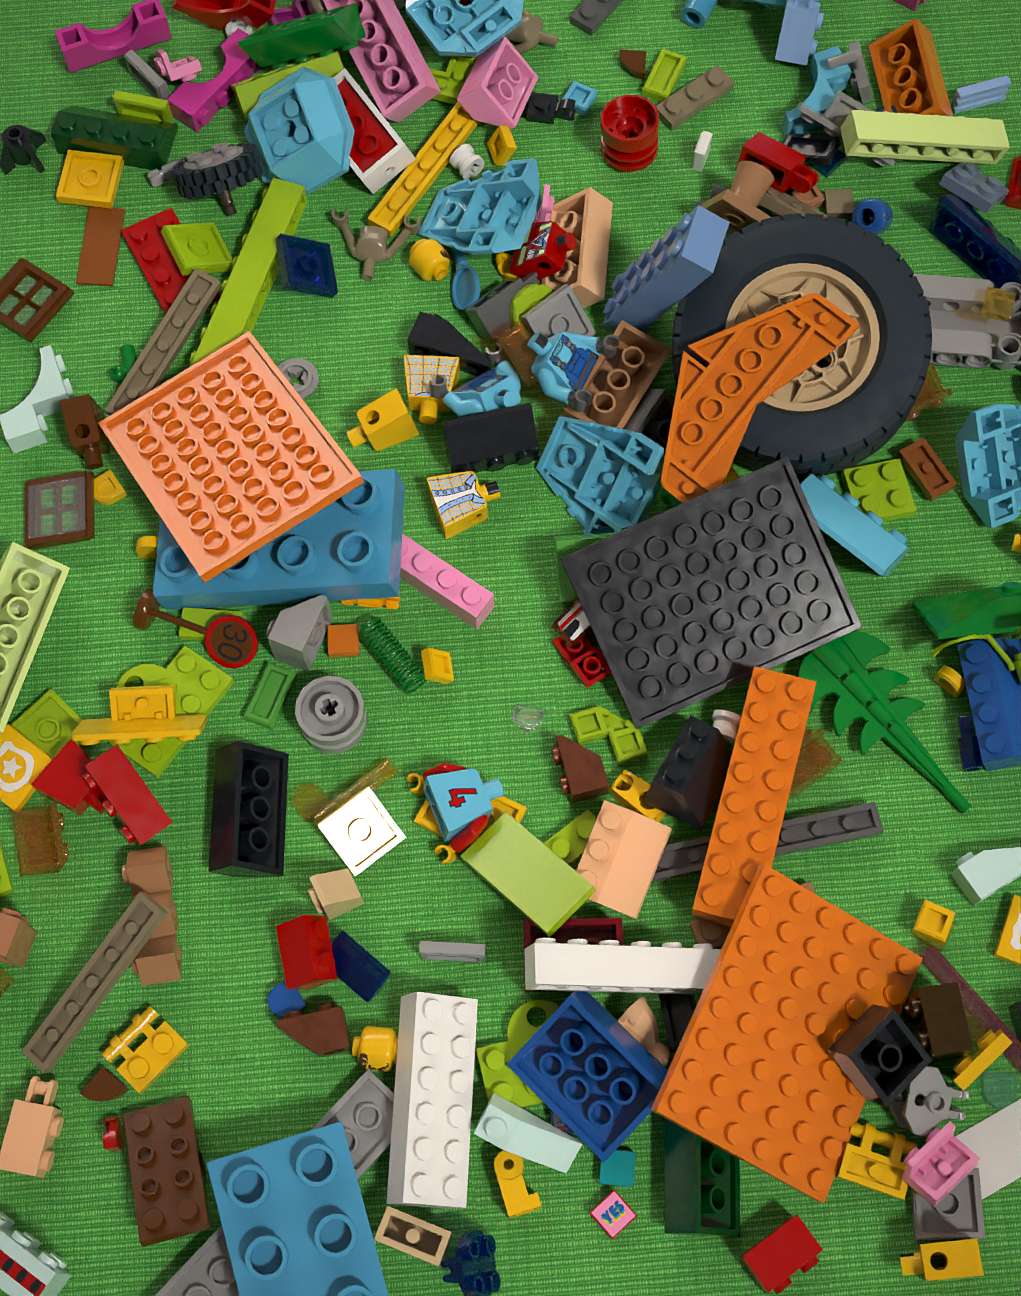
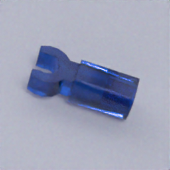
M971 715L958 716L961 738L958 739L963 772L982 770V758L977 736H974Z

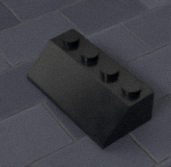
M241 741L216 748L208 872L231 877H282L284 875L289 754Z

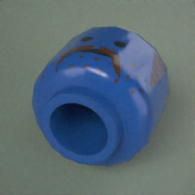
M878 198L862 200L856 205L852 214L853 223L866 228L865 232L868 233L870 230L876 235L888 230L893 220V212L890 205Z

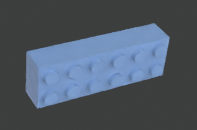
M699 205L689 214L684 213L675 227L670 226L662 239L657 238L649 251L644 250L637 262H631L624 274L617 275L612 284L613 296L604 307L603 313L606 316L603 326L615 331L623 320L642 332L713 274L730 222Z

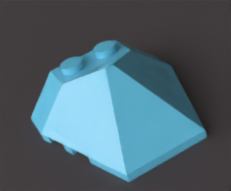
M534 158L512 160L504 164L505 169L494 173L491 170L482 172V178L472 182L467 178L439 189L418 235L424 239H434L442 245L471 255L492 254L521 249L541 205L537 161Z
M992 404L971 412L955 438L963 496L988 528H994L1012 521L1021 514V405Z
M559 416L536 468L556 496H561L569 507L567 511L570 515L578 519L584 528L583 532L585 535L614 533L645 520L662 485L661 475L665 456L664 448L642 433Z

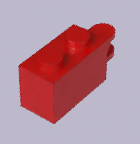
M761 132L756 133L742 147L738 163L741 161H752L767 168L774 176V181L770 187L781 193H784L790 187L800 193H807L819 180L818 174L804 165L805 155Z

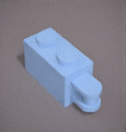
M787 0L775 60L807 65L809 56H813L817 47L818 40L813 39L814 31L820 30L824 13H819L821 3L814 2V0Z

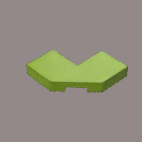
M601 706L569 714L579 745L608 737L618 765L648 756L641 731L636 729L633 722L624 720Z

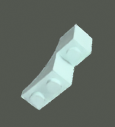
M51 345L39 348L41 371L31 393L18 406L0 415V423L5 439L13 453L47 443L44 431L49 430L44 416L62 411L60 401L69 399L71 395H74L69 378L64 379L62 372L67 371L61 354L55 355Z

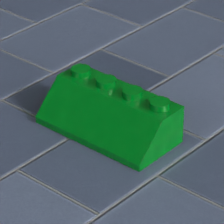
M356 3L261 28L237 42L239 47L260 67L271 65L272 69H277L287 65V61L294 59L295 63H300L310 59L311 54L318 53L319 57L334 53V48L342 47L343 51L353 49L358 46L357 42L364 38L366 34Z

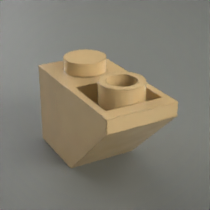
M348 868L317 874L309 878L313 885L312 888L308 889L309 895L318 913L325 912L329 920L364 904Z

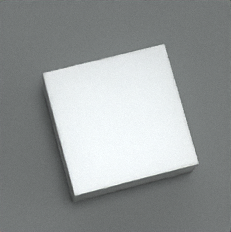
M706 131L701 133L693 156L692 167L694 170L702 172L710 152L713 133Z

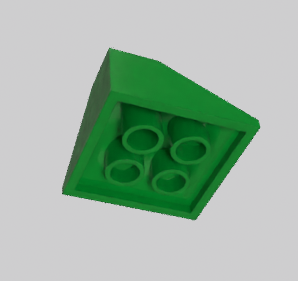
M1005 582L1002 586L913 601L912 607L938 639L964 637L972 634L987 635L1017 632L1016 628L1021 626V583Z

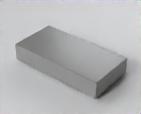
M132 49L124 54L129 73L155 98L167 100L170 94L166 81Z
M420 941L419 954L422 960L484 963L486 959V945Z

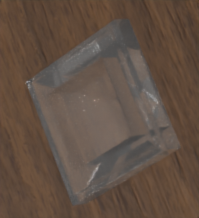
M517 704L515 705L511 720L527 734L542 726L546 710Z

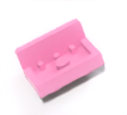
M162 49L155 50L157 57L153 58L156 69L159 75L165 76L170 81L181 79L182 82L189 81L197 77L196 72L202 70L199 60L192 55L170 63L165 51Z
M951 1121L942 1129L936 1127L928 1135L925 1141L927 1144L920 1150L917 1147L914 1148L903 1162L906 1168L902 1179L933 1207L950 1193L978 1165L980 1157L953 1135L956 1126Z

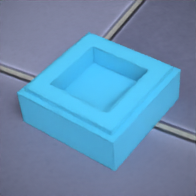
M573 81L563 99L576 100L574 107L576 113L586 117L598 97V91Z

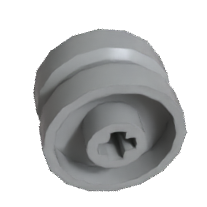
M324 676L312 680L301 690L296 700L295 715L303 738L313 749L324 754H339L351 750L361 741L367 728V714L360 691L350 681L338 676Z

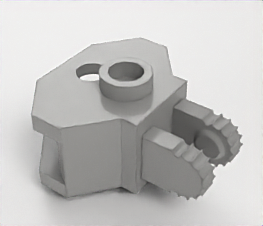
M928 1064L906 1087V1099H903L900 1093L889 1106L899 1127L910 1129L913 1134L927 1136L941 1121H948V1118L965 1120L966 1112L960 1108L950 1107L952 1097L968 1099L969 1091L966 1089L963 1091L961 1088L946 1085L939 1069Z

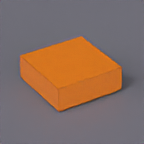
M358 624L328 625L329 658L360 656Z

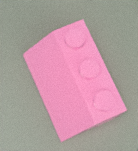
M505 36L478 56L457 100L474 120L496 126H509L510 129H513L520 119L538 80V76Z

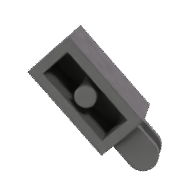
M532 271L522 278H506L465 309L482 339L496 341L508 334V328L512 326L509 316L511 301L516 293L526 285L540 284L536 278L538 276L536 271Z

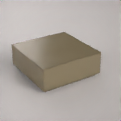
M825 189L823 195L825 198V214L840 219L852 218L855 208L853 189Z

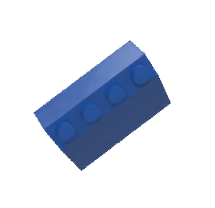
M574 991L507 1064L603 1162L652 1112V1105L668 1072L587 991Z

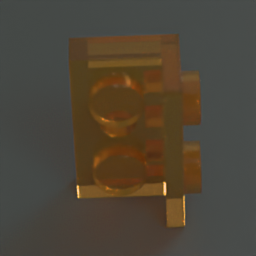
M822 727L814 732L811 729L804 732L789 793L792 800L839 767L843 762L824 739L825 731Z

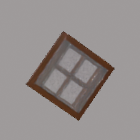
M20 258L0 280V324L24 340L32 343L75 293L58 279L28 260Z
M81 471L25 482V548L36 550L90 541V539L95 538L94 473L92 471Z

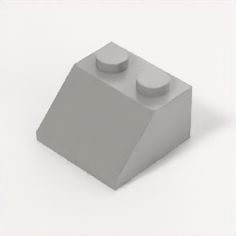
M320 595L282 610L277 619L270 622L266 637H268L267 639L275 660L306 672L310 671L328 632V625H331L333 621L326 596Z

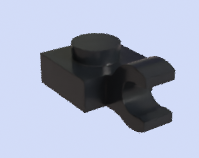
M531 92L527 110V121L554 124L555 118L573 121L576 109H574L576 100L563 99L559 102L558 95Z

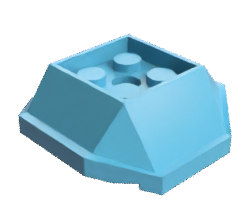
M406 0V14L439 56L478 57L521 25L524 0H470L472 4L463 6L459 3L461 0Z
M302 67L260 95L256 106L248 113V123L244 132L248 143L256 146L263 168V174H261L263 182L271 184L274 177L305 186L306 196L349 171V155L353 144L354 128L334 78L310 68Z

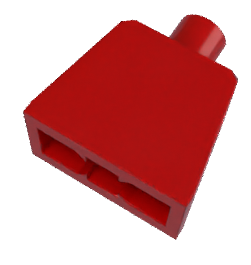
M70 739L31 785L40 795L78 815L83 814L89 806L100 814L105 812L100 804L103 798L97 790L92 792L81 777L85 774L82 767L92 760L75 741Z

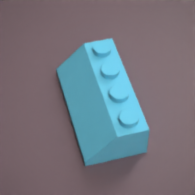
M811 474L800 484L818 527L879 575L888 577L911 549L905 544L908 538L894 528L889 532L882 527L881 524L884 522L882 518L871 510L867 514L857 507L860 502L847 492L842 496L833 488L837 484L824 474H821L819 478Z

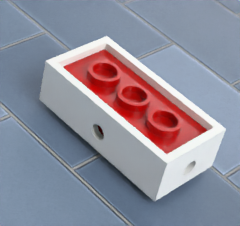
M344 68L333 78L336 81L354 128L353 144L349 155L350 166L371 193L374 194L416 158Z

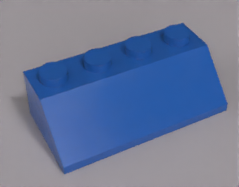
M994 638L1013 662L1016 661L1014 655L1021 652V639ZM986 639L957 644L983 765L987 772L1021 765V684L1016 670L1009 671L1006 662Z

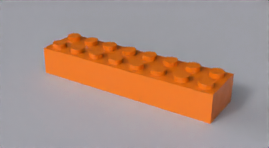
M754 666L692 908V917L732 927L758 866L766 864L772 868L816 681Z

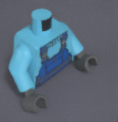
M564 331L547 339L540 332H537L528 342V346L538 354L531 367L532 373L537 377L546 396L557 400L560 404L572 402L573 409L576 412H582L585 410L586 405L591 403L592 399L591 392L582 388L600 356L597 350H601L605 357L611 358L616 355L617 348L609 347L608 345L618 346L620 339L618 336L610 334L603 341H599V337Z
M496 342V352H490L487 347L485 348L486 357L491 361V365L496 366V368L489 369L450 392L447 390L446 377L437 375L436 384L429 380V393L433 398H443V403L461 418L516 406L521 401L519 395L521 384L519 376L507 360L504 361L502 345Z

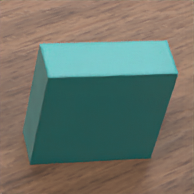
M615 1150L605 1162L601 1160L599 1184L633 1188L636 1152Z

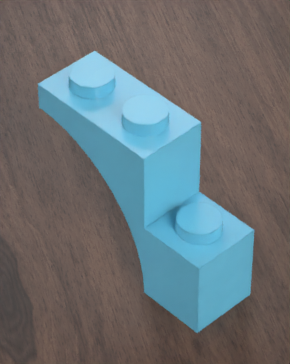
M838 46L814 53L812 56L809 73L814 89L803 103L821 114L825 113L835 97L834 94L838 90L843 91L847 89L851 75L848 64L833 69L829 67L828 58L842 54ZM796 107L785 112L781 130L785 138H787L789 133L804 134L809 130L825 126L818 121H815L814 124L807 122L799 116L801 111Z

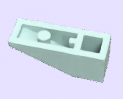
M1021 847L983 850L976 856L969 852L955 862L958 867L951 873V876L973 906L1021 876Z
M493 1093L474 1131L475 1135L504 1151L567 1173L583 1143Z

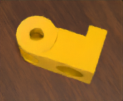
M623 770L608 789L609 794L622 806L652 820L660 822L667 814L644 802L651 785L630 771Z
M504 1150L499 1152L495 1157L494 1169L509 1219L541 1209L538 1193L528 1195L522 1176L524 1170L522 1157Z

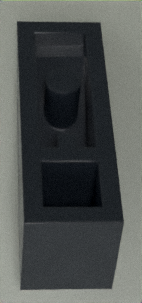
M419 312L407 340L410 355L459 357L460 371L474 376H479L491 369V361L449 321L434 313Z

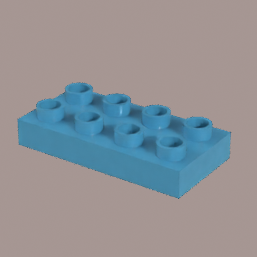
M396 469L359 471L364 480L363 484L205 583L160 517L153 585L154 597L166 610L183 609V607L214 608L302 603L320 595L326 596L328 601L399 597L405 484Z
M342 1121L206 1162L239 1296H389Z

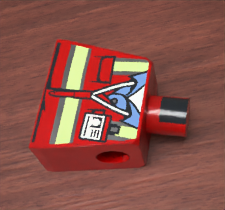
M553 221L532 223L521 249L514 250L509 271L518 278L536 271L538 281L559 272L564 266L567 252L576 248L575 236L572 233H567Z

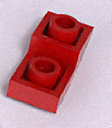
M584 632L574 640H571L565 633L553 641V645L560 656L587 689L611 674L604 657L597 647L592 646Z

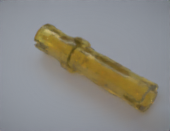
M387 757L384 758L382 762L360 777L342 793H335L332 796L333 800L311 815L313 820L317 824L337 809V807L345 803L346 800L357 794L359 790H362L364 786H369L374 792L387 780L398 774L397 769Z

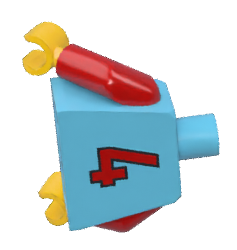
M443 762L424 771L422 776L416 773L409 774L407 781L413 783L418 780V785L409 791L416 795L425 793L444 841L450 840L449 845H439L435 848V854H440L444 849L448 851V857L441 864H450L455 861L457 852H461L478 838L487 826L488 818L493 809L490 800L502 797L504 792L498 778L482 783L476 769H467L465 766Z

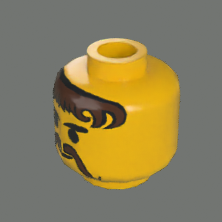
M421 239L411 247L409 263L422 280L428 282L433 280L439 281L448 274L451 257L438 241L434 239Z
M367 1026L363 1029L361 1037H354L352 1056L358 1057V1063L362 1069L388 1072L392 1069L397 1061L398 1038L396 1031L392 1028Z

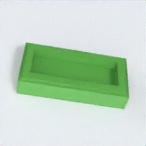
M268 662L244 713V720L273 730L295 683L297 673Z

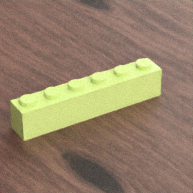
M851 110L840 127L846 156L997 164L1010 148L1003 120L989 118Z

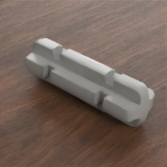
M180 158L161 166V170L155 168L149 171L147 176L151 185L157 187L164 184V180H167V182L174 180L172 174L173 167L185 160Z

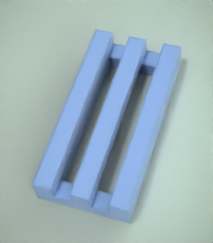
M1003 76L957 88L951 104L954 114L1004 101L1006 98L1005 94L1009 91L1007 87L1011 86V81L1008 76Z

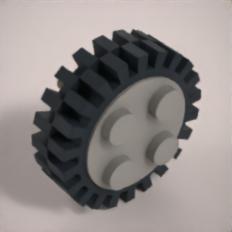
M227 142L219 143L212 146V150H207L205 153L194 152L187 155L185 161L179 162L178 165L173 167L172 174L180 197L182 196L184 199H193L194 197L200 199L205 195L207 198L218 193L224 205L226 216L237 213L230 191L235 190V187L247 185L246 182H253L255 178H259L260 174H263L256 146L250 143H238L235 146L234 144L228 145Z

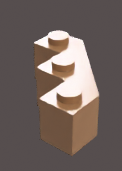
M167 846L128 852L127 863L122 865V877L125 885L130 884L132 901L139 892H145L168 912L132 961L133 974H139L141 986L181 980L182 952L181 947H178L176 930H179L177 906L172 895L174 879Z

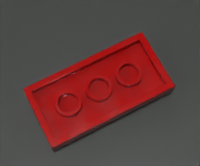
M172 207L121 230L126 243L165 315L191 276L182 275L161 233L164 225L181 224ZM217 292L212 302L220 299L219 292Z

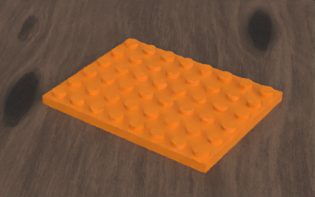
M250 331L98 423L204 583L364 483L359 471Z
M766 864L759 865L651 1111L816 1202L824 1203L841 1163L845 1146L851 1138L852 1134L849 1133L851 1125L854 1122L857 1123L866 1101L829 1053L828 1049L872 1004L892 1008L900 1016L903 1009L902 1004L907 999L923 958Z

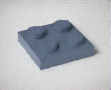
M961 162L945 173L939 182V185L984 213L989 212L1002 202L1009 192L1004 187L1002 181L995 177H987L980 172L978 166L969 162Z

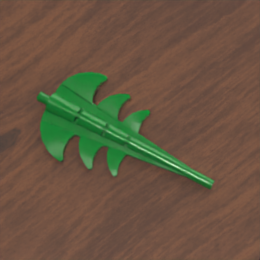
M852 631L813 649L802 661L796 677L816 681L809 714L813 712L819 700L828 695L835 694L838 700L832 712V726L836 736H841L845 727L852 721L862 719L866 722L860 732L858 743L862 756L866 755L873 744L881 739L886 740L936 785L962 814L966 812L972 805L949 782L905 722L909 715L922 710L925 707V703L912 698H902L890 702L887 698L893 688L907 684L909 677L888 669L877 670L869 673L866 669L867 664L873 658L888 654L890 647L873 635L862 631Z

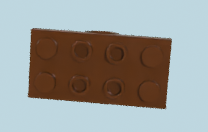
M190 1097L123 1114L139 1242L142 1247L210 1229L211 1223L204 1184L206 1182V1170L198 1145Z

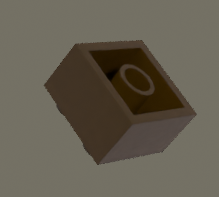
M958 982L920 987L907 996L905 1003L902 1004L904 1020L906 1024L910 1023L912 1034L931 1057L932 1061L930 1063L958 1059L973 1050Z

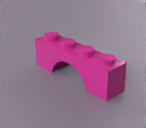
M145 0L133 4L126 19L109 29L93 30L81 23H77L54 31L70 73L124 55L131 49L136 51L172 39L167 18L159 0Z
M238 28L221 45L225 67L217 77L204 83L185 81L167 99L173 118L197 133L211 121L212 117L221 108L228 104L230 98L234 95L232 84L251 78L263 68L239 47L237 41L248 36L247 33Z

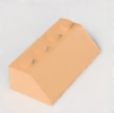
M591 187L553 205L550 221L556 222L567 233H572L575 236L576 248L567 252L564 266L559 272L542 279V284L549 286L555 291L564 284L571 285L583 309L604 300L613 202Z

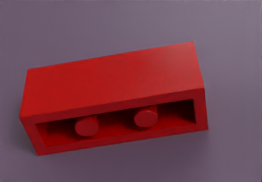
M118 744L82 767L85 773L81 776L83 781L92 792L95 790L99 792L103 798V801L100 802L102 808L110 818L116 816L122 825L119 831L129 844L134 842L136 846L142 845L173 823Z

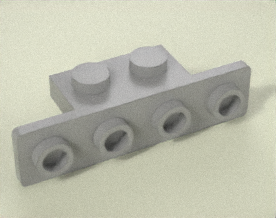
M838 90L824 114L801 101L797 105L798 110L801 111L799 115L801 118L811 124L818 121L825 126L823 130L833 137L842 136L840 127L851 110L873 111ZM870 157L882 166L886 163L893 166L896 162L894 158Z

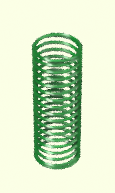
M380 617L369 620L360 628L358 635L369 646L372 653H375L381 664H384V667L387 668L390 675L398 682L405 694H411L425 684L427 680H424L417 688L408 691V689L421 682L425 674L422 672V669H419V665H416L417 663L413 661L414 659L410 658L411 654H408V651H404L405 647H402L399 640H396V636H393V633H390V629H387L384 622H381ZM379 620L377 624L372 626L365 634H363V632L368 628V626H370L375 621ZM382 636L376 643L372 644L373 641ZM397 641V643L394 646L389 648L394 642ZM388 643L382 650L378 651L379 648ZM400 649H403L400 653L394 656ZM394 650L388 657L384 658L388 653ZM403 653H405L404 656L399 658L394 664L390 665L394 660H396ZM409 656L398 667L394 668L395 665L400 663L405 657ZM409 660H411V662H410L409 664H407L405 667H403L400 671L396 672L399 668H401V667H402L403 665H405ZM411 664H414L413 667L408 669L403 675L399 676L401 672L406 670ZM417 667V669L414 672L408 675L407 678L403 679L405 675H407L409 672H411L414 668ZM420 671V673H419L418 675H416L415 677H413L409 682L405 683V682H406L409 678H411L416 672Z

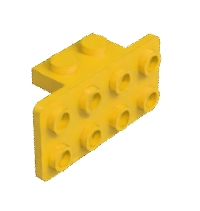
M174 685L116 687L109 690L111 718L82 720L71 733L72 741H80L82 745H94L100 743V740L113 739V743L123 744L131 742L133 738H145L146 742L163 741L164 737H177L179 741H189L196 739V736L202 733L208 720L206 714H176Z

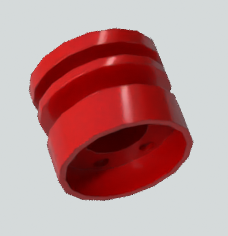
M623 95L614 98L606 104L601 112L602 156L605 162L619 171L634 172L642 170L652 164L658 154V110L649 99L639 95Z

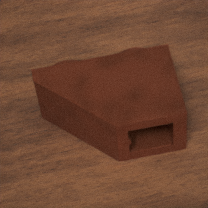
M563 735L556 736L555 747L551 748L555 766L561 765L564 775L559 777L563 795L569 794L571 804L608 795L609 784L601 756Z
M335 1003L316 1007L317 1012L305 1015L303 1011L289 1012L284 1014L283 1020L276 1021L278 1029L283 1034L318 1057L352 1050L345 1011L342 1006L336 1007Z

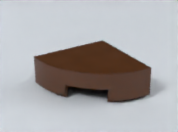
M619 50L621 66L628 70L633 77L644 79L646 51Z
M102 1067L80 1094L92 1101L104 1102L120 1098L129 1089Z

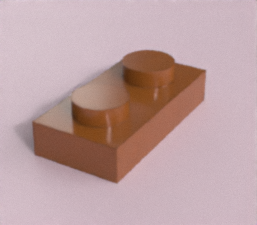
M925 438L899 450L897 457L900 458L902 464L929 502L955 489L956 481Z

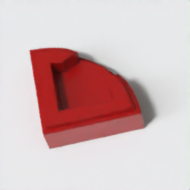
M120 1116L107 1118L104 1121L107 1132L103 1134V1148L110 1152L124 1150Z

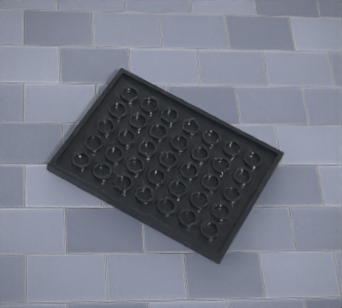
M788 456L560 558L636 729L751 678L754 666L769 670L862 627Z

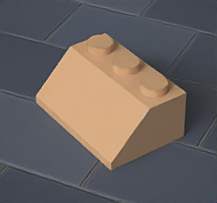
M604 800L576 870L596 890L588 900L637 919L672 828Z

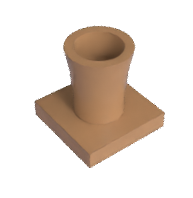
M741 161L737 165L731 189H726L702 203L701 207L730 222L727 232L731 235L736 231L740 232L741 228L757 221L760 224L761 220L771 218L759 210L757 206L773 183L774 176L767 168L758 163Z

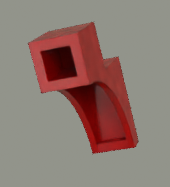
M173 0L172 8L219 31L233 18L259 29L273 16L276 0Z

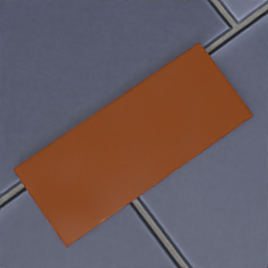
M89 207L76 280L77 285L113 287L125 208Z

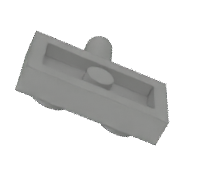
M859 41L848 44L849 52L828 58L829 67L833 69L848 64L851 72H855L856 76L851 79L854 95L860 94L863 104L872 102L873 97Z

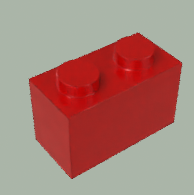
M301 915L276 926L287 990H311L338 979L326 916Z
M794 1215L745 1252L739 1259L764 1293H769L773 1290L777 1295L792 1283L789 1277L798 1269L805 1273L820 1261L816 1255L822 1252L823 1249L800 1217Z

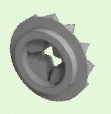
M292 358L278 366L290 384L292 383L289 376L295 379L301 377L303 385L295 383L293 388L303 401L310 394L314 395L315 389L319 385V375L311 362L301 358Z

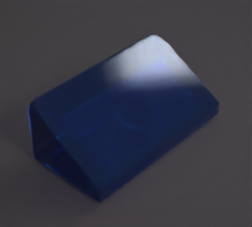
M342 930L331 944L337 977L364 1001L370 1002L383 990L391 972Z

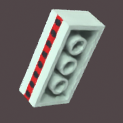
M0 1212V1289L9 1296H57L72 1276L71 1273L65 1270L67 1262L53 1252L48 1254L38 1249L41 1244L39 1240L26 1231L21 1233L18 1230H14L12 1226L15 1222Z

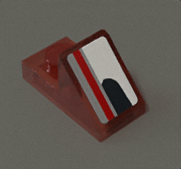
M578 599L551 626L570 649L594 635Z

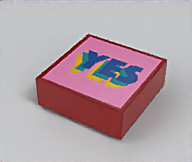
M615 1189L589 1212L591 1217L611 1240L637 1217L635 1212Z

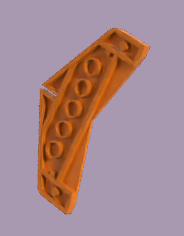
M811 293L688 345L689 350L709 365L705 368L683 351L661 475L663 488L679 502L684 503L722 486L756 406L848 341L860 324L822 295Z

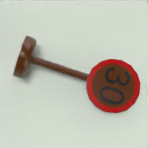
M147 588L137 604L133 618L134 628L146 630L157 617L206 635L205 645L208 654L216 663L223 667L232 669L244 667L254 659L258 652L259 639L256 630L249 621L240 616L230 614L221 616L212 622L209 628L160 611V604L154 597L153 589Z

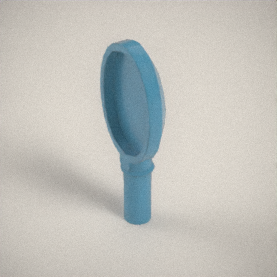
M452 248L457 270L452 279V299L457 308L465 311L467 307L479 299L480 281L475 269L469 266L465 252Z

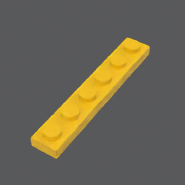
M459 101L415 156L416 159L407 166L367 218L368 225L384 228L388 231V236L392 237L403 223L404 217L410 214L450 162L449 160L453 152L463 145L480 123V121L474 120L463 109Z

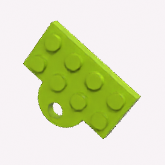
M184 646L166 669L156 664L135 666L120 678L117 687H128L129 683L133 680L143 681V686L174 685L177 715L206 714L208 717L235 682L225 672L187 646ZM164 737V740L159 742H146L145 738H133L131 742L118 744L126 757L158 779L188 741H179L177 737ZM113 739L107 740L112 747L116 745V743H113Z
M533 1000L523 1004L514 1012L509 1021L508 1041L476 1048L488 1103L493 1093L520 1108L544 1103L507 1064L541 1027L529 1024L527 1021L528 1013L533 1009H540L545 1013L547 1021L560 1007L559 1005L547 1000Z

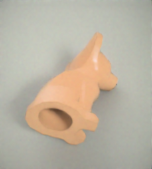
M644 997L639 998L625 1011L618 1022L666 1067L670 1063L671 1058H674L676 1052H672L668 1046L659 1042L657 1019L646 1003V999Z

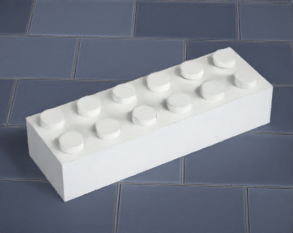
M414 992L401 997L386 1204L444 1209L466 1208L477 999L424 992Z

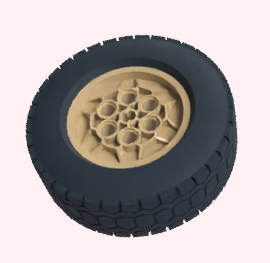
M801 213L783 215V218L775 216L761 220L760 224L757 221L741 228L740 232L736 231L724 239L713 274L679 301L672 333L673 375L676 388L683 351L705 368L709 365L689 350L688 345L811 293L822 295L860 324L848 341L824 357L830 364L828 367L819 368L814 364L756 406L733 460L736 464L756 471L788 456L798 479L808 478L811 474L819 477L821 474L825 476L857 465L877 452L897 433L908 418L924 385L930 365L932 350L930 311L926 297L923 296L924 291L917 277L913 276L914 272L904 258L900 259L901 255L888 243L885 245L884 240L870 230L868 233L865 232L866 228L850 221L847 224L844 219L827 216L826 219L823 218L824 215L809 213H805V217Z

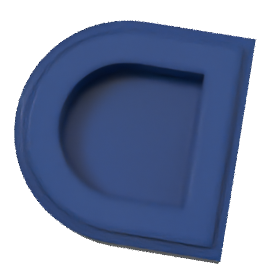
M285 981L275 986L269 993V1008L278 1017L284 1018L286 1013L307 1009L299 990H287Z

